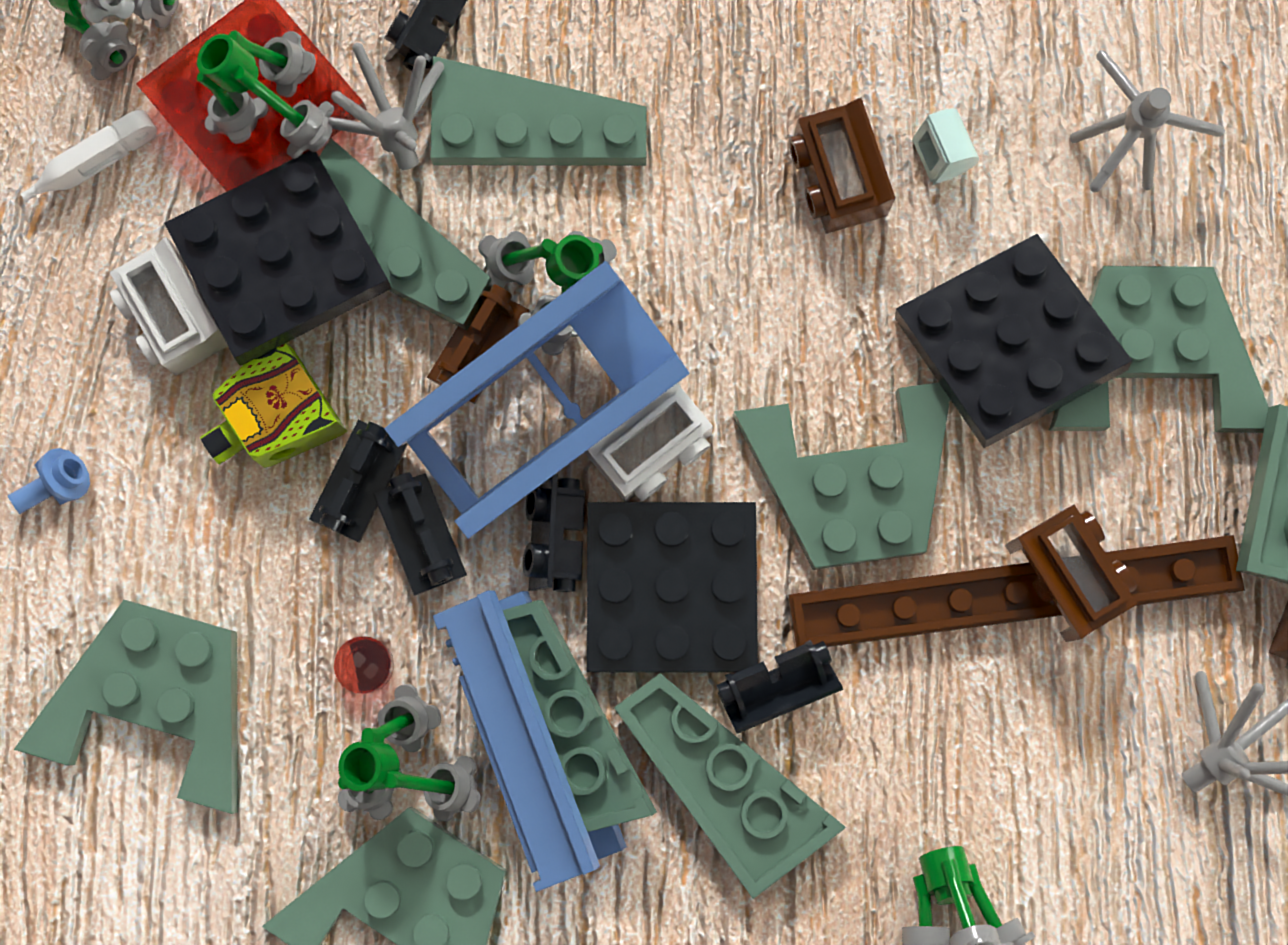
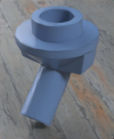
M61 448L51 449L34 464L40 477L7 496L19 514L51 496L62 505L66 502L77 500L87 493L90 485L89 473L84 462L69 450Z

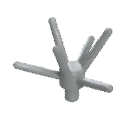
M357 42L352 47L353 52L381 113L375 118L341 92L335 91L332 93V100L361 122L330 117L328 123L334 130L378 137L383 150L393 152L399 169H411L419 162L415 152L418 134L413 124V119L443 72L444 64L440 61L436 62L422 82L426 59L423 56L416 57L404 108H391L363 45Z
M1100 50L1096 54L1097 60L1131 103L1124 113L1072 133L1070 141L1077 143L1125 125L1127 133L1092 181L1090 190L1092 192L1100 191L1137 138H1144L1142 187L1145 190H1150L1153 187L1156 134L1164 124L1216 137L1223 136L1225 129L1220 125L1171 113V95L1166 89L1155 88L1152 91L1140 93L1108 53Z
M1198 671L1195 674L1210 745L1200 751L1203 760L1182 773L1187 786L1196 793L1216 780L1223 785H1227L1236 778H1240L1288 796V784L1267 775L1288 774V761L1250 762L1244 752L1246 748L1288 714V699L1237 739L1265 690L1262 684L1255 683L1221 738L1207 675L1203 671Z

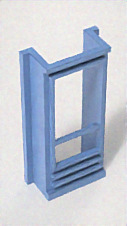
M604 261L384 429L398 447L406 443L409 444L462 514L454 521L469 539L689 375L690 372L619 275L607 261ZM569 325L572 326L620 391L619 394L585 419L580 415V406L577 403H571L534 353V351ZM527 358L564 407V415L568 419H573L577 425L479 498L429 431Z
M488 590L478 594L473 599L433 615V619L438 630L447 629L450 639L446 640V645L448 648L454 647L457 657L452 659L455 666L460 665L464 675L460 676L459 680L531 872L538 871L540 879L533 883L535 891L538 892L596 870L600 867L599 859L622 851L627 846L618 824L587 832L503 613L505 609L532 602L529 592L521 591L499 601L496 592Z

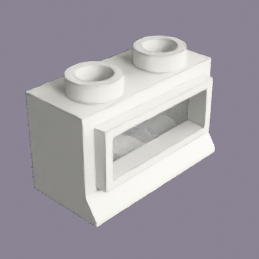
M164 237L154 248L110 272L118 286L110 291V295L125 319L136 318L143 331V334L136 337V342L152 366L161 363L162 366L177 376L228 347L194 280L185 269V262L177 247L167 237Z
M677 383L584 453L624 502L630 501L636 495L641 501H644L667 482L663 473L678 461H681L685 467L710 448L711 445L706 439L712 435L713 425Z

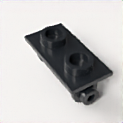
M416 0L409 15L399 11L384 37L385 40L392 43L384 60L389 62L398 52L405 57L403 65L410 71H413L416 57L423 56L426 59L425 68H431L433 56H437L448 36L447 33L432 24L434 17L451 28L468 0Z
M358 419L309 520L360 543L378 507L373 492L388 487L408 443L398 447L384 427L370 421L367 424Z
M410 472L400 474L390 480L391 486L373 492L414 596L467 576L426 473L412 477Z
M555 474L527 495L526 517L529 521H532L531 543H528L524 550L523 572L526 577H529L528 591L553 588V591L576 592V581H582L583 541L563 540L564 530L583 531L586 491L580 489V479H558V474Z
M808 640L802 646L775 656L778 668L768 671L763 661L732 675L731 673L725 675L726 681L716 686L719 691L720 700L736 734L843 690L842 684L830 665L832 659L824 641L813 645L812 641Z

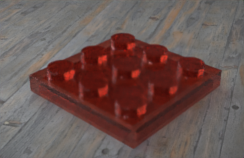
M244 0L136 83L226 192L294 158L287 154L290 142L280 133L284 117L269 105L267 114L258 119L256 128L245 142L236 144L231 142L227 135L222 133L211 134L206 129L207 107L213 93L197 81V75L200 72L197 67V57L202 46L211 37L217 34L229 35L231 31L236 30L250 42L264 47L272 38L282 37L284 33L294 31L301 36V45L305 51L314 54L316 59L314 71L302 83L297 84V90L293 96L286 98L277 93V84L275 82L267 80L261 74L259 59L254 57L259 70L257 80L292 108L303 100H309L317 107L323 102L328 101L334 106V112L330 117L354 121L356 119L354 116L332 100V93L339 91L364 110H367L362 99L276 0ZM246 91L252 99L258 97L252 91ZM332 129L330 138L340 132V130ZM307 149V150L303 151L302 154H304V153H306V152H308V151H310V150Z

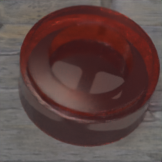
M359 636L348 640L340 647L334 660V671L340 684L347 690L354 693L370 694L379 691L389 682L394 671V659L390 649L380 640Z

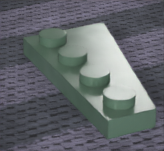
M433 56V65L438 61L444 64V70L432 89L430 158L433 165L646 166V106Z
M330 138L319 157L388 278L392 288L388 291L467 331L483 304L480 297L483 291L489 292L491 289L489 284L492 279Z
M536 600L503 610L587 832L645 818L657 813L544 601Z
M661 673L614 707L753 899L846 828Z

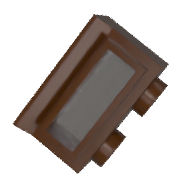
M862 97L840 107L798 118L794 136L789 138L790 153L797 169H805L810 184L809 187L805 188L807 205L813 219L821 218L825 233L828 234L888 216L896 198Z
M1075 504L1005 544L1010 554L1020 549L1023 551L1039 579L1032 582L1035 592L1044 602L1053 599L1070 627L1060 632L1065 642L1083 639L1094 630L1138 604L1131 594L1137 588L1132 574L1121 561H1110L1100 545V542L1105 539L1100 524L1090 512L1084 511L1080 513Z

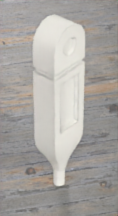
M135 110L112 122L113 125L110 127L109 125L53 158L46 165L41 177L34 186L21 193L22 198L27 202L38 194L67 190L81 184L130 154L131 150L135 151L151 141L157 134L156 126L144 110Z

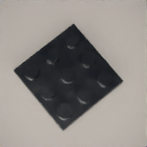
M308 151L164 223L234 359L240 366L392 289L388 278L316 151Z
M1038 234L1027 238L899 306L895 312V320L983 448L994 444L1128 371L1133 361Z
M588 502L587 672L736 673L758 664L756 502Z

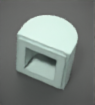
M955 108L929 114L912 139L933 185L963 174L979 161L977 152L960 114Z

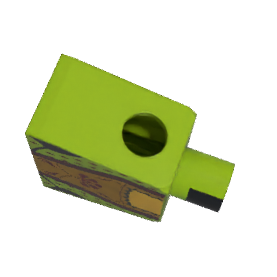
M287 342L244 364L214 391L212 397L226 418V421L202 435L200 439L208 453L219 465L243 449H246L255 462L267 468L336 439L348 431L293 347Z

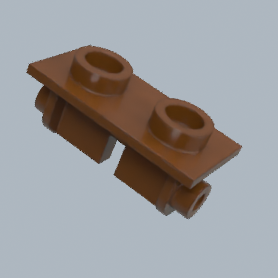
M493 284L489 292L483 291L480 297L483 304L469 329L466 331L459 326L456 328L427 378L441 386L518 327L520 316L523 313H530V310L512 301V294L506 289ZM482 391L469 400V402L475 404Z

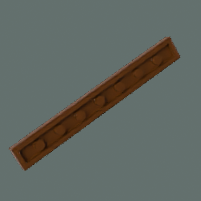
M1234 535L1105 552L1111 562L1115 560L1121 561L1132 574L1137 586L1136 590L1131 592L1138 603L1136 606L1245 591L1242 573L1236 571L1238 553ZM1081 556L1061 558L1094 611L1110 603ZM1030 562L789 594L787 596L794 648L804 645V642L811 640L813 645L824 641L828 648L1063 615L1053 599L1044 602L1035 592L1032 582L1039 579Z

